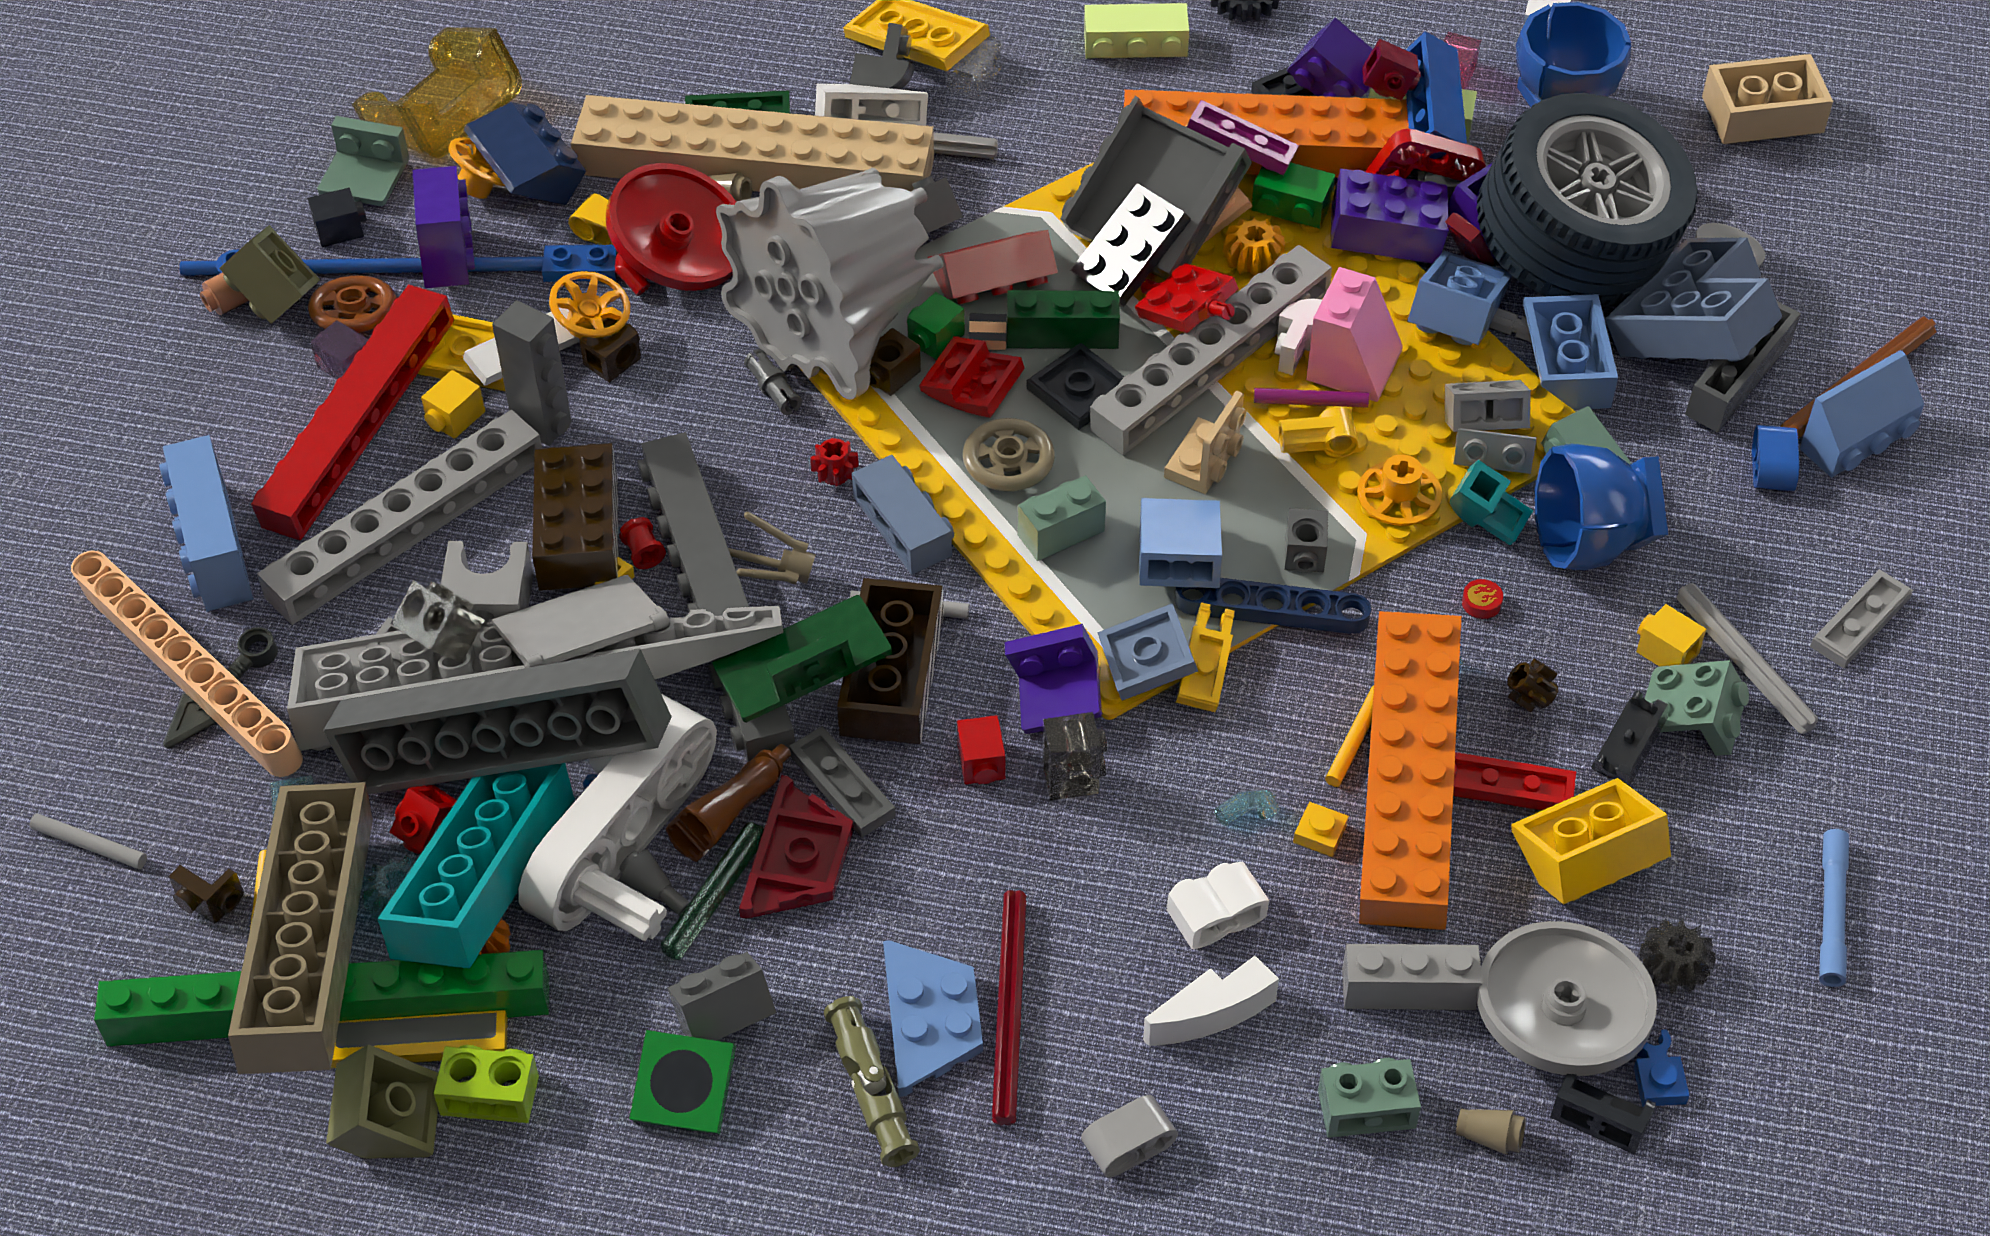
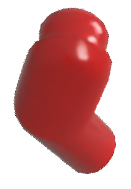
M619 253L617 254L615 272L636 296L642 295L651 284L643 275L629 266Z

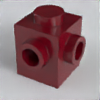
M1380 38L1362 67L1364 85L1373 88L1382 97H1393L1402 101L1408 90H1414L1421 76L1416 54Z

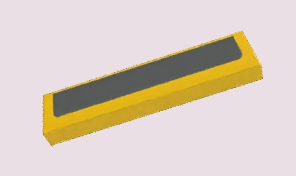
M506 1010L339 1021L331 1068H336L338 1062L367 1044L413 1063L442 1061L445 1046L460 1048L463 1045H474L483 1050L504 1051L507 1049L508 1017Z

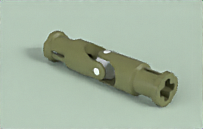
M854 996L838 998L826 1006L823 1011L824 1017L827 1022L832 1024L838 1038L835 1042L836 1048L844 1067L852 1078V1087L869 1132L876 1135L882 1150L880 1153L882 1165L890 1168L904 1165L917 1157L920 1147L918 1142L910 1137L905 1124L907 1120L906 1112L887 1068L882 1066L880 1048L873 1030L865 1025L861 1015L863 1009L861 1000ZM885 1089L887 1095L877 1096L879 1092Z

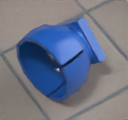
M1581 2L1553 3L1552 8L1548 4L1530 14L1516 43V64L1520 74L1517 88L1531 107L1541 100L1561 94L1587 93L1608 97L1615 93L1631 60V40L1625 25L1607 10ZM1548 17H1549L1548 33H1547V21H1548Z
M1570 443L1554 446L1549 449L1540 462L1535 485V522L1540 545L1544 547L1542 551L1553 567L1585 571L1607 566L1625 550L1639 549L1668 535L1659 456L1643 457L1629 464L1608 448Z

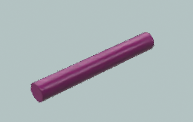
M1254 388V403L1368 408L1369 393Z

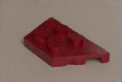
M781 775L740 903V918L748 919L832 901L835 896L854 832L853 821L838 810L830 809L825 801L812 793L808 796L796 788L793 779L785 775Z

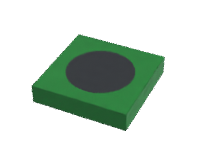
M646 1030L629 1119L635 1122L720 1135L736 1045L734 1043Z

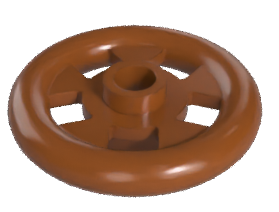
M360 275L345 276L331 280L316 289L309 299L308 313L313 322L325 330L343 334L360 333L374 329L377 324L381 323L397 297L394 290L380 279ZM368 292H373L377 294V296L370 298L366 294ZM334 305V310L324 311L323 306ZM372 307L377 308L373 313H368Z

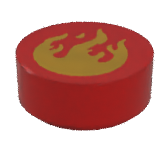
M1477 579L1465 586L1462 606L1469 615L1479 619H1488L1500 612L1503 592L1496 583L1486 579Z

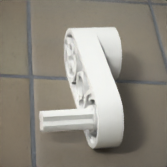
M662 694L672 718L658 748L589 759L592 769L598 773V776L542 839L524 869L519 886V904L524 911L553 928L562 931H568L579 925L591 912H594L643 941H646L648 937L653 939L661 930L660 923L667 915L666 908L619 882L618 880L622 874L619 868L633 851L640 853L647 847L702 779L716 745L717 729L712 720Z

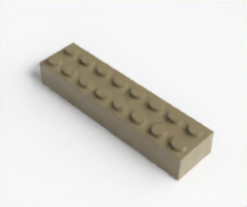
M366 782L280 786L228 1034L238 1074L331 1070L373 823Z

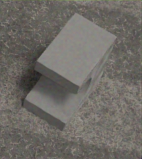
M448 541L437 603L442 623L470 620L471 627L488 626L489 619L528 608L534 575L528 542H513L510 546L511 555L509 560L501 569L493 573L480 574L469 570L463 542Z

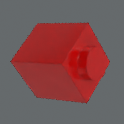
M998 715L957 720V746L964 784H989L996 780L1006 779L1005 751Z

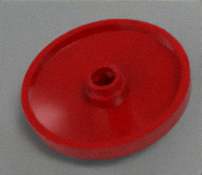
M670 163L644 165L633 169L620 179L606 207V227L612 244L629 266L655 283L687 291L716 287L733 275L731 264L722 250V229L717 218L716 208L721 204L735 205L737 201L722 185L695 169Z

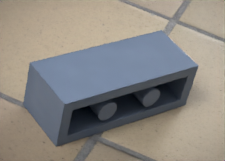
M889 455L852 472L853 498L911 575L952 556V538L955 536L953 527L946 517L941 518L936 512L929 494L926 491L921 492L907 466L902 467L893 455Z

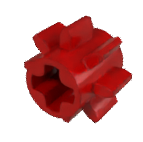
M836 438L828 439L821 445L816 444V456L810 457L811 471L818 472V482H825L829 485L839 486L848 479L852 480L853 468L859 467L858 453L851 452V443Z

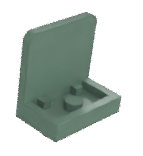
M1731 661L1657 667L1652 672L1645 700L1654 704L1659 699L1668 704V719L1660 732L1700 729L1715 756L1731 755L1735 738L1740 735V719L1743 708L1749 701L1747 684L1741 681Z

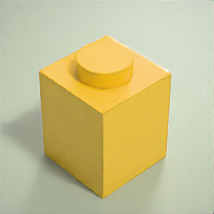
M453 370L421 397L426 423L437 432L442 431L454 439L485 412L480 386Z
M1665 604L1655 615L1650 613L1641 622L1637 630L1640 640L1636 652L1659 667L1690 664L1700 653L1706 628Z

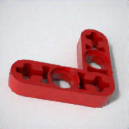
M1402 129L1395 132L1389 138L1365 172L1385 175L1380 172L1383 169L1393 167L1397 170L1391 174H1386V176L1395 175L1407 178L1413 168L1464 181L1485 168L1486 164L1483 152L1476 146L1415 129ZM1436 152L1446 153L1445 156L1438 159L1429 158L1430 155Z

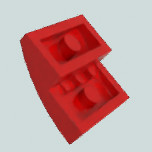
M954 336L923 378L919 388L923 393L948 406L967 413L991 418L1025 367L1021 357L989 352L986 341Z

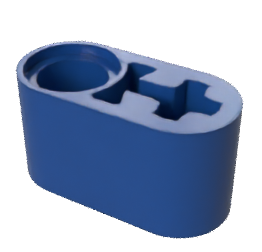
M1756 425L1752 440L1754 488L1795 491L1799 477L1798 433L1796 428Z

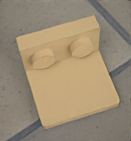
M1235 391L1215 423L1200 417L1197 418L1165 466L1164 478L1205 495L1214 481L1218 483L1221 481L1226 471L1228 459L1230 456L1236 457L1243 444L1244 436L1240 434V428L1246 417V410L1242 408L1244 393Z

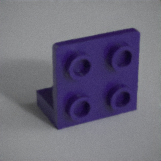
M1083 624L1005 642V656L1019 677L1021 729L1025 734L1101 717L1098 651Z

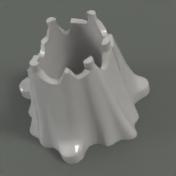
M870 168L864 172L802 189L792 185L787 178L776 176L761 184L759 197L737 201L735 205L721 204L717 206L716 214L722 229L721 246L733 270L732 280L724 284L721 291L725 308L733 317L743 322L750 329L758 347L771 356L783 371L793 368L796 364L801 368L806 377L811 378L817 375L822 368L832 380L839 394L844 398L850 400L864 394L870 384L869 370L871 359L881 333L898 315V312L916 297L920 286L927 281L929 276L943 267V260L937 254L928 259L915 260L917 249L929 239L923 225L914 215L916 205L927 200L926 191L921 187L911 192L902 188L884 187L878 170Z

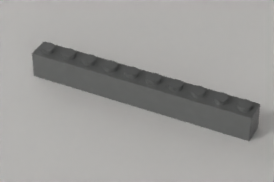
M686 432L641 443L643 459L637 460L639 473L643 483L650 482L651 487L647 488V494L652 510L659 509L661 516L657 517V523L662 539H670L671 545H667V552L672 568H680L681 574L677 575L681 595L683 598L689 596L692 602L687 604L688 613L690 610L706 609V611L713 613L714 616H721L727 608L749 607ZM713 664L708 665L714 689L721 687L724 694L719 696L725 720L732 719L735 726L730 728L736 752L743 750L747 762L754 759L762 750L772 751L779 744H784L789 749V746L795 743L794 728L785 705L747 723L743 722L717 676Z

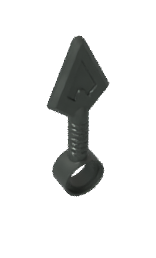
M253 627L242 633L237 643L240 655L227 670L239 680L250 667L262 668L272 663L278 653L272 633L262 627ZM264 641L268 643L266 649L260 653L252 654L247 652L249 646L255 642ZM183 693L163 745L167 749L172 748L217 722L186 693Z

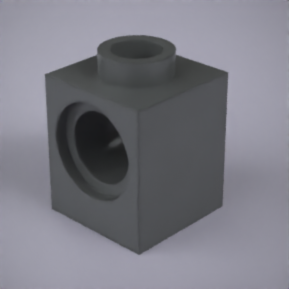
M1289 508L1285 533L1284 570L1324 572L1328 547V511Z

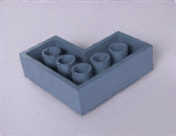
M1687 238L1669 256L1662 269L1650 281L1633 291L1605 318L1620 357H1637L1639 359L1655 357L1667 358L1669 360L1692 358L1700 361L1708 359L1738 361L1745 358L1750 350L1763 337L1767 336L1772 327L1782 318L1769 279L1759 278L1761 273L1748 238Z

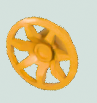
M459 137L450 142L448 147L449 153L454 161L462 167L458 180L466 179L468 195L485 199L489 196L494 184L505 186L470 138ZM465 144H470V145H471L472 150H473V154H472V152H471L470 147L467 146V145H465Z
M579 271L561 277L552 287L549 296V305L554 318L573 336L579 339L583 336L591 338L610 336L621 330L629 319L631 305L625 290L613 279L596 272ZM591 279L587 293H582L580 287L573 280ZM598 281L607 284L613 291H608L601 297L598 296ZM561 287H566L573 300L570 298H557V293ZM620 297L623 304V312L614 307L606 308L611 302ZM559 308L569 310L567 319L560 312ZM607 318L619 320L610 327L604 328L603 321Z
M1394 455L1385 462L1372 466L1361 476L1357 489L1358 500L1362 508L1369 515L1383 523L1398 526L1414 525L1428 520L1439 509L1443 494L1441 484L1436 476L1421 466L1417 459L1409 455ZM1373 476L1381 483L1375 487L1365 488L1366 483ZM1433 487L1435 492L1434 501L1424 496L1420 491ZM1383 495L1385 496L1377 510L1366 499V497L1379 498ZM1414 501L1419 507L1427 508L1428 510L1412 517L1410 502ZM1396 503L1400 506L1403 518H1393L1385 514Z

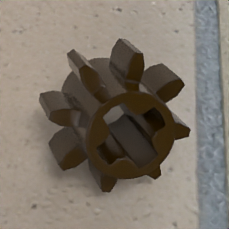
M1536 658L1532 660L1531 664L1526 662L1519 663L1512 669L1507 679L1508 687L1513 690L1508 695V698L1528 712H1532L1535 706L1540 709L1546 708L1554 701L1558 693V685L1553 681L1558 675L1557 672Z

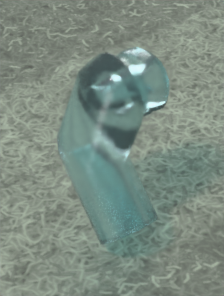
M1269 790L1241 791L1216 807L1214 813L1218 821L1222 825L1227 826L1246 812L1255 809L1259 818L1263 820L1277 814L1280 807L1274 800L1276 796Z

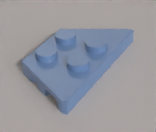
M888 940L883 941L898 1093L899 1097L912 1093V1087L933 1075L936 1079L949 1072L956 1063L966 1062L982 1053L983 1039L974 967Z

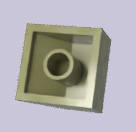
M270 225L248 241L219 268L224 274L225 282L233 290L240 291L250 301V307L258 317L267 319L271 324L320 281L317 275Z
M369 1044L336 1064L326 1144L363 1159L424 1158L433 1155L438 1114L434 1090L438 1072Z

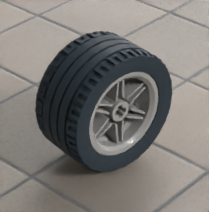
M1587 93L1561 94L1535 103L1531 108L1526 109L1512 126L1480 187L1477 198L1478 205L1476 207L1478 223L1487 247L1500 265L1520 283L1540 295L1570 296L1598 294L1601 306L1619 304L1637 288L1650 281L1662 269L1682 238L1696 212V203L1698 202L1696 176L1684 149L1673 135L1651 116L1632 105L1607 96Z

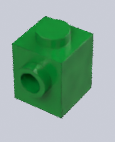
M933 293L920 306H916L910 311L906 321L908 338L920 345V352H924L937 360L954 336L962 337L965 334V309L939 293Z

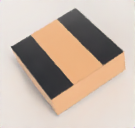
M970 313L969 339L986 341L988 350H1006L1007 314Z

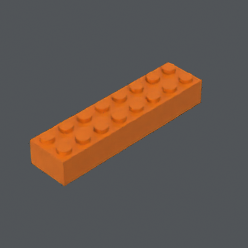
M1125 90L1124 107L1130 105L1134 96L1140 98L1144 107L1183 126L1188 124L1200 100H1203L1299 145L1291 163L1336 174L1335 178H1338L1340 168L1366 171L1395 132L1409 129L1406 99L1400 101L1398 99L1153 90ZM1251 161L1252 164L1246 174L1258 175L1262 165ZM1390 167L1383 169L1380 173L1385 175L1391 174L1397 169Z
M1379 611L1359 924L1446 930L1462 616Z

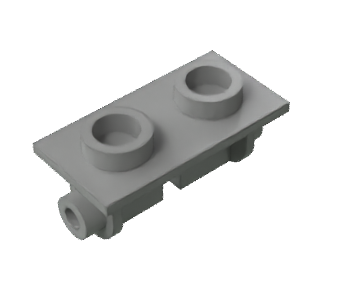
M1459 428L1456 435L1453 464L1471 466L1477 460H1480L1495 470L1531 474L1536 437Z

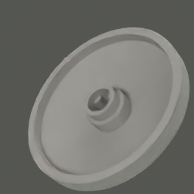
M1547 921L1525 925L1499 939L1489 950L1481 966L1482 986L1478 988L1476 999L1486 1028L1504 1049L1533 1067L1560 1075L1577 1074V1076H1588L1608 1072L1622 1066L1635 1057L1650 1036L1657 1011V997L1652 979L1645 966L1630 949L1602 931L1581 924L1561 921Z

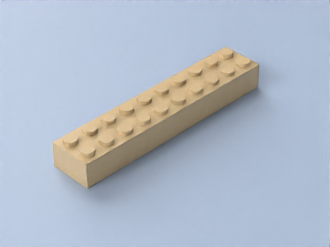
M586 95L571 141V148L578 155L577 159L586 169L584 175L621 179L633 169L644 165L670 163L695 169L707 176L741 173L744 177H748L751 180L752 191L760 192L761 184L776 176L785 177L792 185L802 189L875 168L882 177V185L884 187L902 188L911 192L914 190L913 183L931 176L934 162L933 126Z

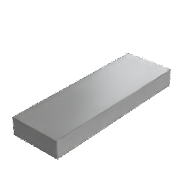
M1879 569L1812 639L1810 647L1837 665L1845 668L1910 599L1913 590Z

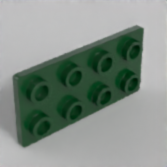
M855 595L784 628L783 633L714 661L713 667L742 721L747 723L891 655L893 651L861 596Z

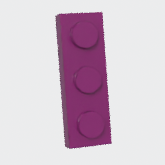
M1200 100L1187 124V128L1222 145L1230 147L1234 143L1245 148L1251 161L1283 176L1299 146L1203 100Z

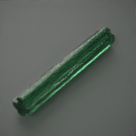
M748 822L744 825L661 942L664 955L674 960H679L684 956L757 852L764 831L761 825H757L754 822Z

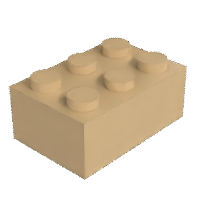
M1811 54L1710 65L1702 95L1722 144L1824 133L1833 104L1831 95Z

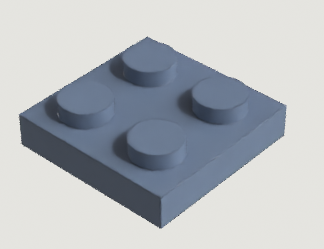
M1173 603L1097 632L1122 701L1198 672Z

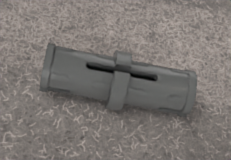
M754 350V353L759 358L758 362L749 353L744 360V365L759 381L758 386L762 393L772 398L783 415L792 414V411L787 406L788 402L797 411L802 404V399L787 383L788 378L783 370L773 365L764 350Z

